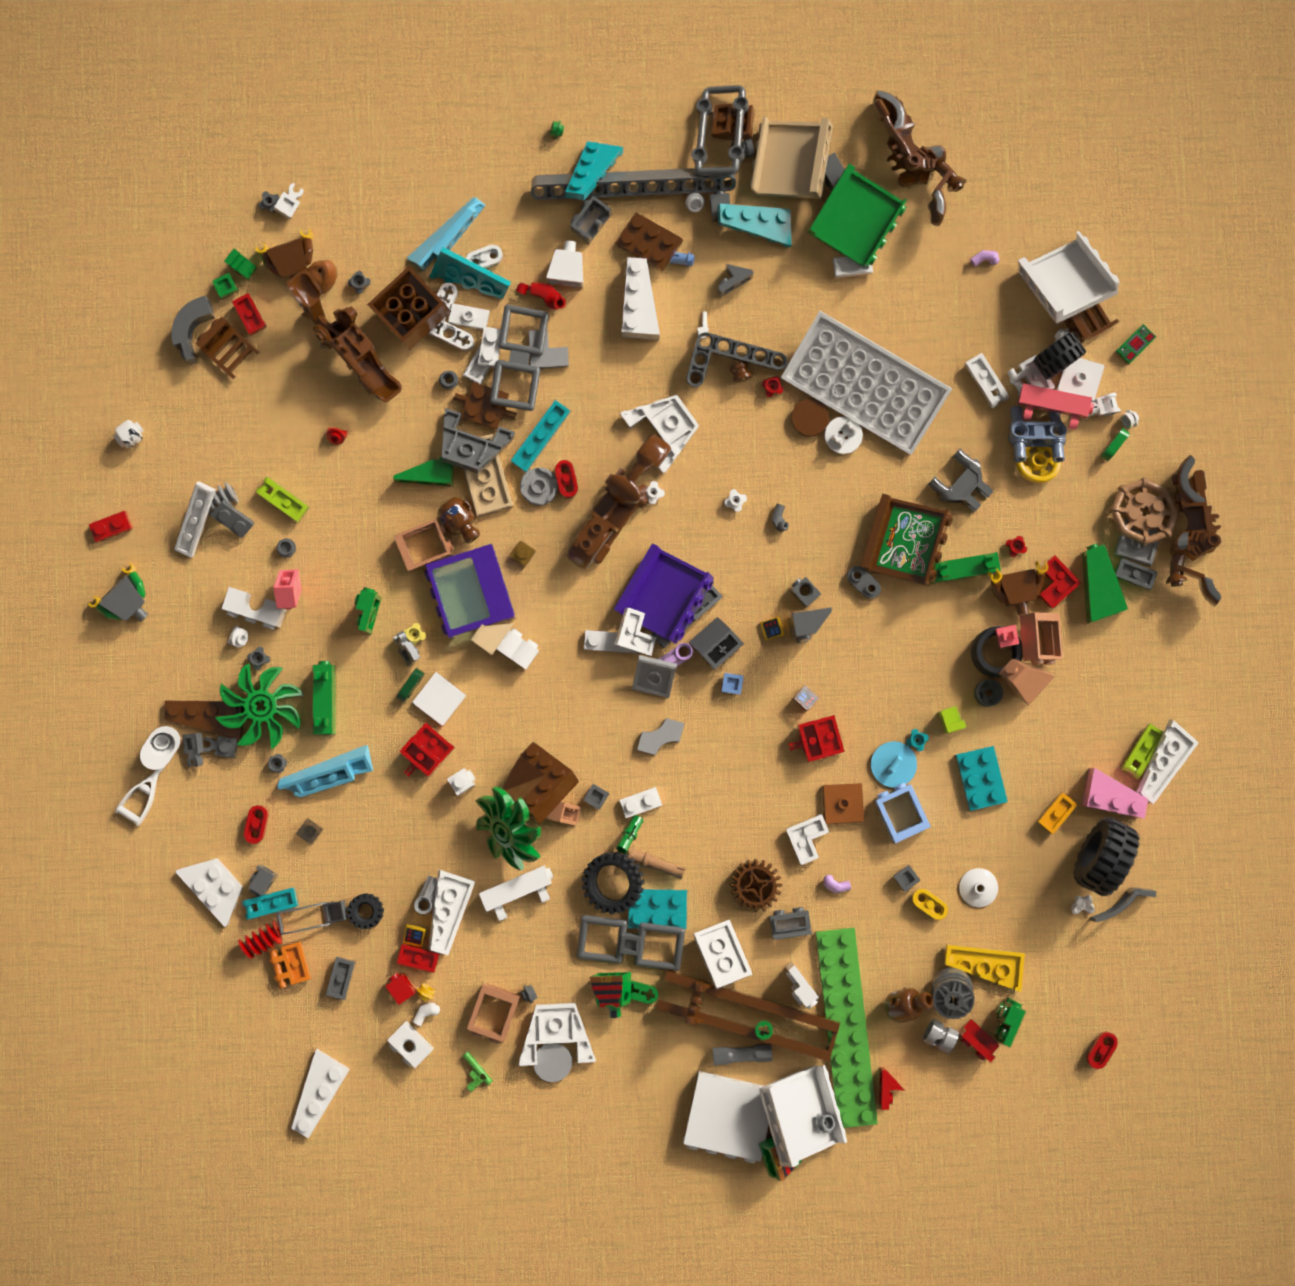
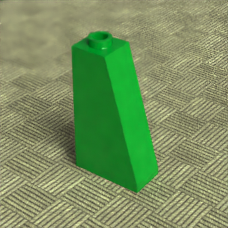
M1097 543L1086 547L1087 551L1082 553L1087 623L1128 610L1105 545L1098 546Z

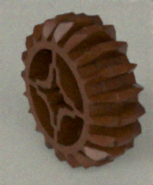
M754 859V865H751V862L746 860L747 867L740 863L739 866L742 870L734 869L738 876L730 877L732 880H736V883L729 884L730 887H736V890L731 891V895L738 894L734 901L737 902L741 899L740 907L747 903L746 910L748 911L751 909V905L754 906L755 912L758 911L759 905L764 911V904L767 903L769 907H772L769 901L773 899L777 902L778 899L774 897V894H781L779 890H776V887H782L781 883H776L777 880L781 879V876L774 877L777 869L770 871L772 867L770 863L764 867L765 860H762L760 865H758L757 859ZM754 869L765 871L770 878L758 879ZM749 872L750 880L748 884L740 887L742 876ZM752 876H754L758 883H762L758 889L759 895L754 888H750V885L753 884L752 881H754ZM772 884L770 893L763 899V887ZM752 891L755 893L758 901L748 900L742 893Z

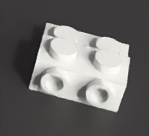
M791 962L785 966L788 969L786 974L794 984L791 986L794 990L791 994L799 1005L804 1003L807 1009H810L817 1003L816 999L819 997Z

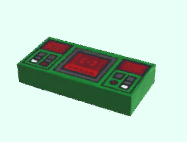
M1142 324L1115 352L1130 364L1156 336Z

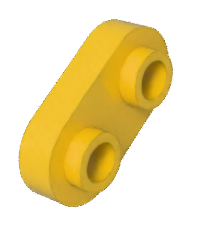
M922 888L913 892V904L930 917L941 920L947 916L948 907L946 903L931 892ZM919 895H924V901L920 902L918 900ZM936 906L940 907L939 913L934 912Z

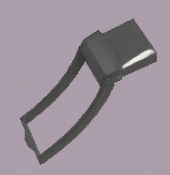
M1130 887L1117 904L1105 912L1091 916L1090 920L1100 922L1114 917L1126 909L1137 895L1156 897L1157 891Z
M345 900L322 902L276 912L280 935L323 927L348 919ZM323 905L326 924L284 932L280 913Z

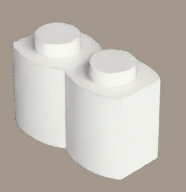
M513 628L506 634L497 650L527 670L539 653V650L536 649L538 645L530 639L527 642L521 638L523 634Z

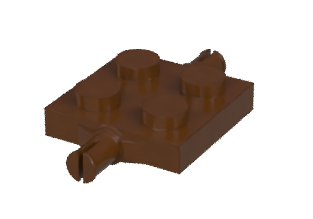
M475 382L472 383L467 396L455 393L453 399L454 401L464 403L461 419L494 430H498L499 424L504 417L515 420L517 412L507 410V407L491 404L489 401L491 387ZM499 390L498 398L508 399L509 393Z

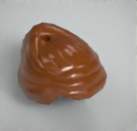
M318 260L307 268V271L312 274L320 286L321 294L328 292L335 284L338 273L335 264L331 260Z

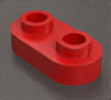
M561 460L555 466L559 491L563 497L573 498L578 493L574 466L568 460ZM562 468H568V472L566 474L562 473ZM571 486L573 489L571 492H567L565 488Z
M262 805L253 806L248 812L244 837L251 844L260 843L265 837L269 812ZM258 811L262 813V817L260 819L256 816ZM254 830L258 832V836L256 838L252 835Z
M1105 1031L1098 1035L1087 1054V1062L1091 1067L1102 1069L1107 1065L1118 1046V1039L1114 1034ZM1108 1038L1109 1043L1104 1045V1039ZM1095 1055H1099L1098 1061L1093 1060Z

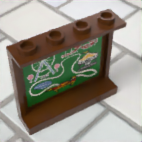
M882 493L861 567L866 571L930 586L931 582H934L936 579L937 571L935 568L942 558V552H940L942 545H945L947 541V527H950L953 521L950 510L947 508L946 510L898 500Z

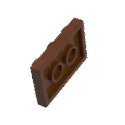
M636 212L615 243L616 246L635 257L647 259L649 265L663 272L682 244L683 239Z

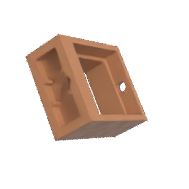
M437 519L394 535L409 573L425 568L426 564L453 556L451 551L454 549L450 539L446 540L444 533H446L445 526L442 522L439 523ZM436 528L445 552L415 564L405 540Z
M1029 613L1020 615L1023 661H1031L1032 665L1043 664L1044 661V665L1056 664L1055 660H1062L1063 650L1059 613ZM1038 623H1042L1044 655H1040Z
M484 982L467 1030H470V1034L477 1037L487 1036L489 1041L497 1044L500 1041L504 1042L521 995ZM485 994L512 1003L502 1034L474 1025Z

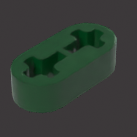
M416 668L396 698L406 703L423 679L425 673Z

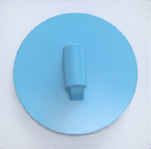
M896 741L887 742L879 746L874 752L871 759V770L878 782L887 787L894 788L899 784H907L912 780L917 770V759L912 749L907 745Z

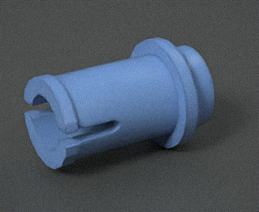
M676 252L670 263L687 265L689 268V266L694 264L695 255H692L691 252L688 254Z

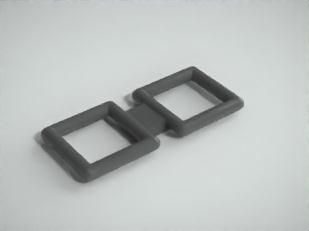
M509 304L504 306L498 347L510 350L509 361L497 360L495 362L489 400L491 404L526 411H533L535 409L540 368L528 365L530 354L537 356L543 354L549 319L548 312ZM511 313L541 318L537 347L506 342ZM502 368L532 373L528 403L498 398Z
M588 915L581 917L577 958L621 964L623 954L635 955L634 964L639 967L670 971L680 970L685 936L684 928L642 922L639 924L638 934L626 933L627 922L625 920ZM588 923L619 927L616 955L585 952ZM646 931L677 935L673 963L642 959Z

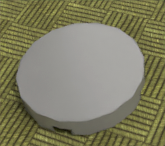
M542 467L531 469L522 477L520 483L521 493L524 499L536 506L546 505L556 497L558 492L557 479L548 469Z
M560 1043L542 1045L537 1050V1065H533L535 1072L541 1079L547 1082H557L564 1079L572 1067L570 1051Z

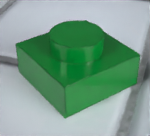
M230 273L212 281L221 299L238 292Z

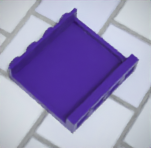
M652 543L614 610L622 616L625 608L645 613L642 627L677 644L683 638L687 625L693 621L697 607L702 605L705 593L712 588L714 577L709 572L706 573L682 561Z

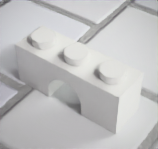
M231 587L228 588L222 609L227 611L226 615L235 618L241 615L245 617V621L256 624V621L263 622L264 627L273 630L275 626L281 627L286 610L277 608L275 601L265 599L262 608L253 611L249 606L251 594Z

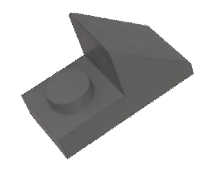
M726 264L725 270L730 279L727 277L720 281L717 292L720 297H723L751 280L754 272L751 269Z

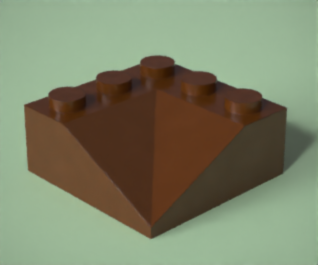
M410 266L367 304L409 350L451 313L447 305Z
M532 742L519 756L502 789L511 796L515 805L517 799L522 798L528 807L530 817L538 824H541L579 783V780L570 768Z

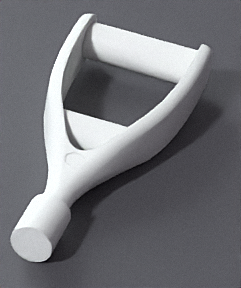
M165 767L156 769L152 775L133 787L121 800L115 813L121 814L135 823L137 827L140 826L152 806L157 778ZM151 782V787L146 785V783ZM137 789L149 795L148 803L141 817L123 807Z

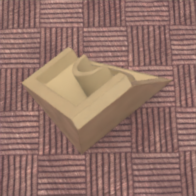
M514 623L484 626L482 624L471 640L492 655Z

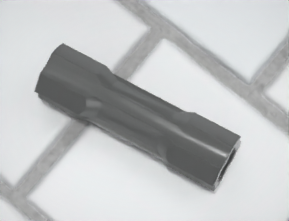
M756 1044L750 1047L713 1048L714 1065H727L732 1062L772 1061L771 1044Z

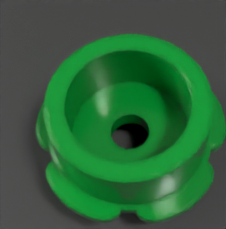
M560 120L558 122L553 121L550 136L555 137V139L558 136L562 137L564 125H561Z

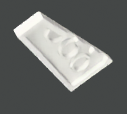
M1169 719L1136 791L1147 798L1148 802L1152 804L1155 803L1199 743L1174 720Z
M438 869L428 947L430 950L445 955L449 954L475 881Z

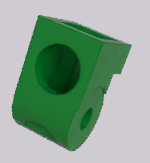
M235 248L224 260L228 267L247 280L257 269L251 261Z

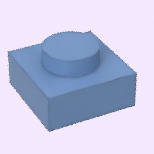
M724 673L721 692L741 695L743 675Z

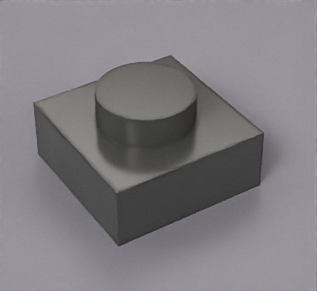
M592 784L583 800L600 810L610 793Z
M910 865L905 866L893 875L904 892L921 881Z

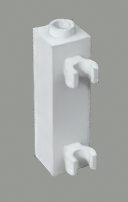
M544 865L479 893L486 912L495 909L499 921L507 918L502 906L503 904L536 890L542 902L549 900L550 897L545 886L552 884L551 879L554 877L550 868L546 869Z

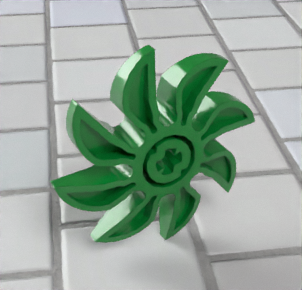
M250 663L245 665L238 675V687L248 695L245 699L234 694L221 683L220 696L223 702L230 708L243 707L244 712L236 715L216 717L218 722L224 727L231 729L240 728L247 719H251L253 722L247 733L236 745L247 746L256 742L261 736L260 723L266 722L271 749L276 747L281 741L283 728L281 724L273 719L274 714H278L298 729L300 728V716L296 709L291 705L278 706L276 701L288 697L304 696L303 692L291 684L280 685L273 694L268 692L271 683L284 668L272 667L265 670L259 677L260 690L256 691L253 689L251 681ZM260 701L264 702L263 707L265 708V710L262 711L261 709L260 711H257V706L255 705V703H260Z
M495 786L492 788L494 797L486 795L475 801L486 813L477 819L476 829L477 831L489 830L492 835L487 837V845L495 859L501 853L508 864L521 871L524 869L522 860L534 862L541 857L531 845L540 838L541 828H531L525 825V822L530 820V813L522 798L517 799L515 805L514 800L506 791Z

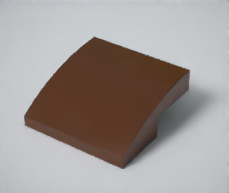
M733 103L714 106L712 137L734 140L737 112L734 109ZM749 105V109L744 113L742 140L752 139L753 105Z

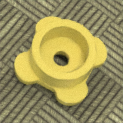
M414 623L412 627L404 630L409 642L411 641L413 646L418 641L426 638V634L421 631L418 623Z

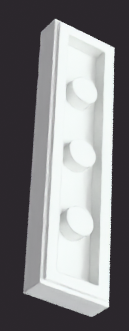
M201 482L195 484L174 548L175 551L190 558L194 556L216 489Z

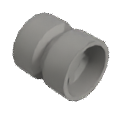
M932 1019L924 1033L923 1042L932 1047L937 1045L938 1050L949 1054L957 1042L959 1032L949 1026L944 1028L943 1023Z

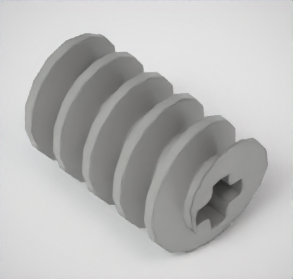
M224 482V489L217 485L218 491H215L208 515H211L212 509L214 510L222 500H225L232 506L233 500L239 503L235 490L227 482Z

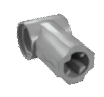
M428 875L422 891L414 903L416 912L425 915L433 912L437 878ZM426 900L429 903V907L427 910L422 911L420 904Z

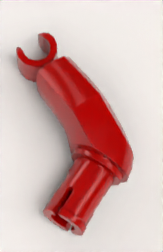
M521 282L517 286V292L526 295L527 290H530V295L542 298L546 306L552 310L563 309L566 305V300L550 284L532 282L531 286Z

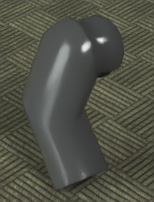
M776 504L771 521L778 531L783 532L789 528L788 522L782 517L785 506Z

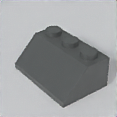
M832 608L792 613L788 618L791 640L799 644L806 643L812 639L811 637L816 634L832 612Z

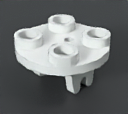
M845 416L832 420L826 427L824 435L828 447L841 455L855 451L861 444L863 437L860 425Z

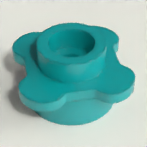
M913 729L906 744L909 747H915L917 751H923L929 736L920 733L918 729Z

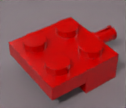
M835 715L797 725L799 741L788 743L789 746L797 745L790 747V751L802 748L807 762L845 752Z
M425 722L399 751L411 763L403 772L410 777L416 769H419L428 777H431L455 747Z

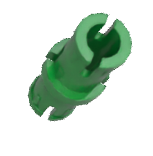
M634 815L628 827L623 830V836L616 846L619 852L626 854L632 842L636 840L637 832L644 822L641 817Z

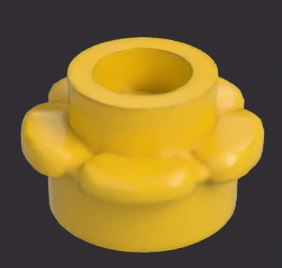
M421 984L420 988L416 989L418 997L422 1000L428 1001V999H433L435 990L432 987Z

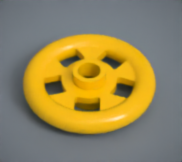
M1025 447L1029 466H1024V462H1016L1019 473L1025 479L1034 483H1045L1052 480L1059 473L1061 462L1055 463L1052 461V447ZM1036 448L1037 452L1031 455L1029 449ZM1044 451L1050 453L1051 457L1049 459L1043 454ZM1035 460H1039L1041 464H1036ZM1048 464L1053 466L1050 472L1045 470ZM1032 469L1040 471V475L1032 474Z

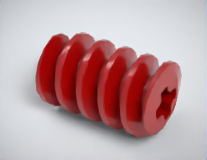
M272 921V928L266 924V931L261 927L258 928V935L252 931V938L245 935V942L240 938L238 939L241 950L249 959L255 958V954L257 956L261 955L262 951L267 952L269 947L274 948L276 944H282L283 938L280 935L276 921Z

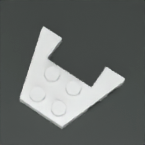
M677 395L620 413L629 428L647 418L660 437L671 446L670 454L659 467L663 474L666 473L699 427Z
M575 1003L537 1004L535 1006L519 1060V1066L537 1065L536 1045L577 1042L578 1063L596 1062Z

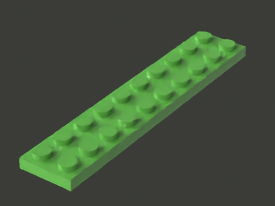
M855 928L816 931L825 1017L840 1021L830 1059L834 1096L840 1112V1119L843 1128L878 1124ZM827 1030L828 1044L830 1045L832 1033L830 1030Z

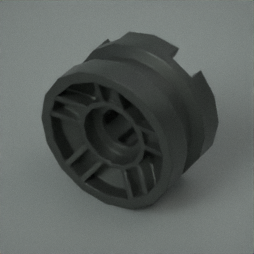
M995 680L981 681L974 689V698L981 706H994L1003 697V688ZM987 689L993 693L989 697L985 694Z

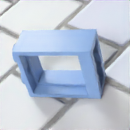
M899 784L894 787L895 791L891 793L884 791L877 795L878 799L874 800L893 843L902 841L931 827L911 784ZM908 792L921 821L896 832L883 802Z

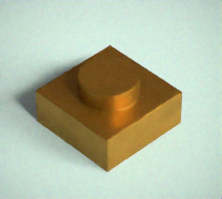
M520 540L509 556L526 567L536 553V550Z

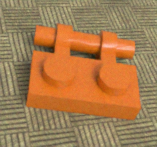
M301 941L281 947L283 955L278 956L276 949L269 951L271 957L269 959L270 965L273 964L275 971L274 979L275 982H278L279 988L287 986L286 978L290 979L291 985L311 979ZM281 961H285L287 972L283 973Z

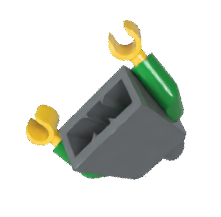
M129 563L131 565L129 571L122 567V571L127 575L102 598L93 596L96 599V603L88 602L90 607L96 608L107 619L117 621L123 619L126 621L133 615L141 622L148 615L141 608L145 603V587L142 579L136 572V567L132 563Z

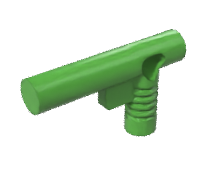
M467 1051L462 1057L473 1069L470 1072V1076L474 1081L467 1085V1088L472 1092L482 1082L488 1086L493 1080ZM482 1073L486 1076L485 1079H480Z

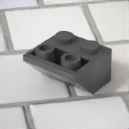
M718 617L689 641L714 671L744 644Z

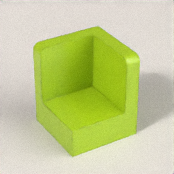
M956 706L938 712L945 734L967 727L965 721L961 720Z

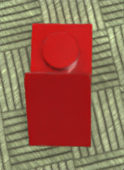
M880 1067L879 1107L881 1110H889V1106L893 1104V1093L890 1090L905 1091V1089L884 1067Z

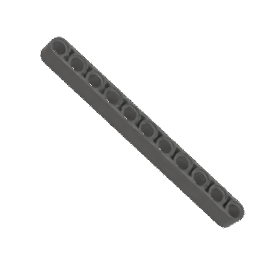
M695 168L606 172V175L596 182L598 186L592 190L587 198H592V196L617 197L732 191L736 187L735 174L699 176L696 174ZM573 174L538 175L533 177L531 180V196L536 200L573 199L566 197L565 192Z

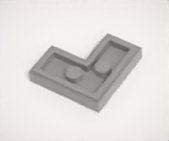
M547 329L543 354L541 356L530 354L531 366H536L540 369L569 367L568 347L549 348ZM539 330L529 331L530 347H537Z

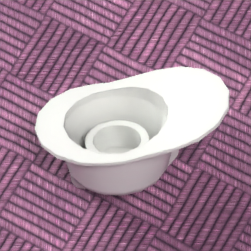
M168 726L155 729L140 751L142 764L152 770L165 767L180 745L178 732Z

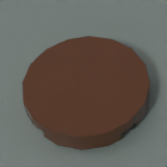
M805 399L794 407L791 422L794 429L801 435L814 437L820 435L826 429L829 423V412L822 402L816 399Z

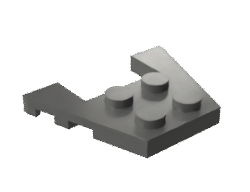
M446 408L444 413L442 462L478 474L515 437L514 431L502 427L498 428L493 441L457 430L456 428L461 420L462 413Z

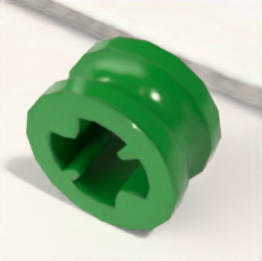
M760 1021L755 1027V1033L760 1039L766 1040L772 1036L773 1027L768 1021ZM767 1025L769 1027L767 1030H770V1032L761 1035L759 1033L761 1030H758L759 1027Z

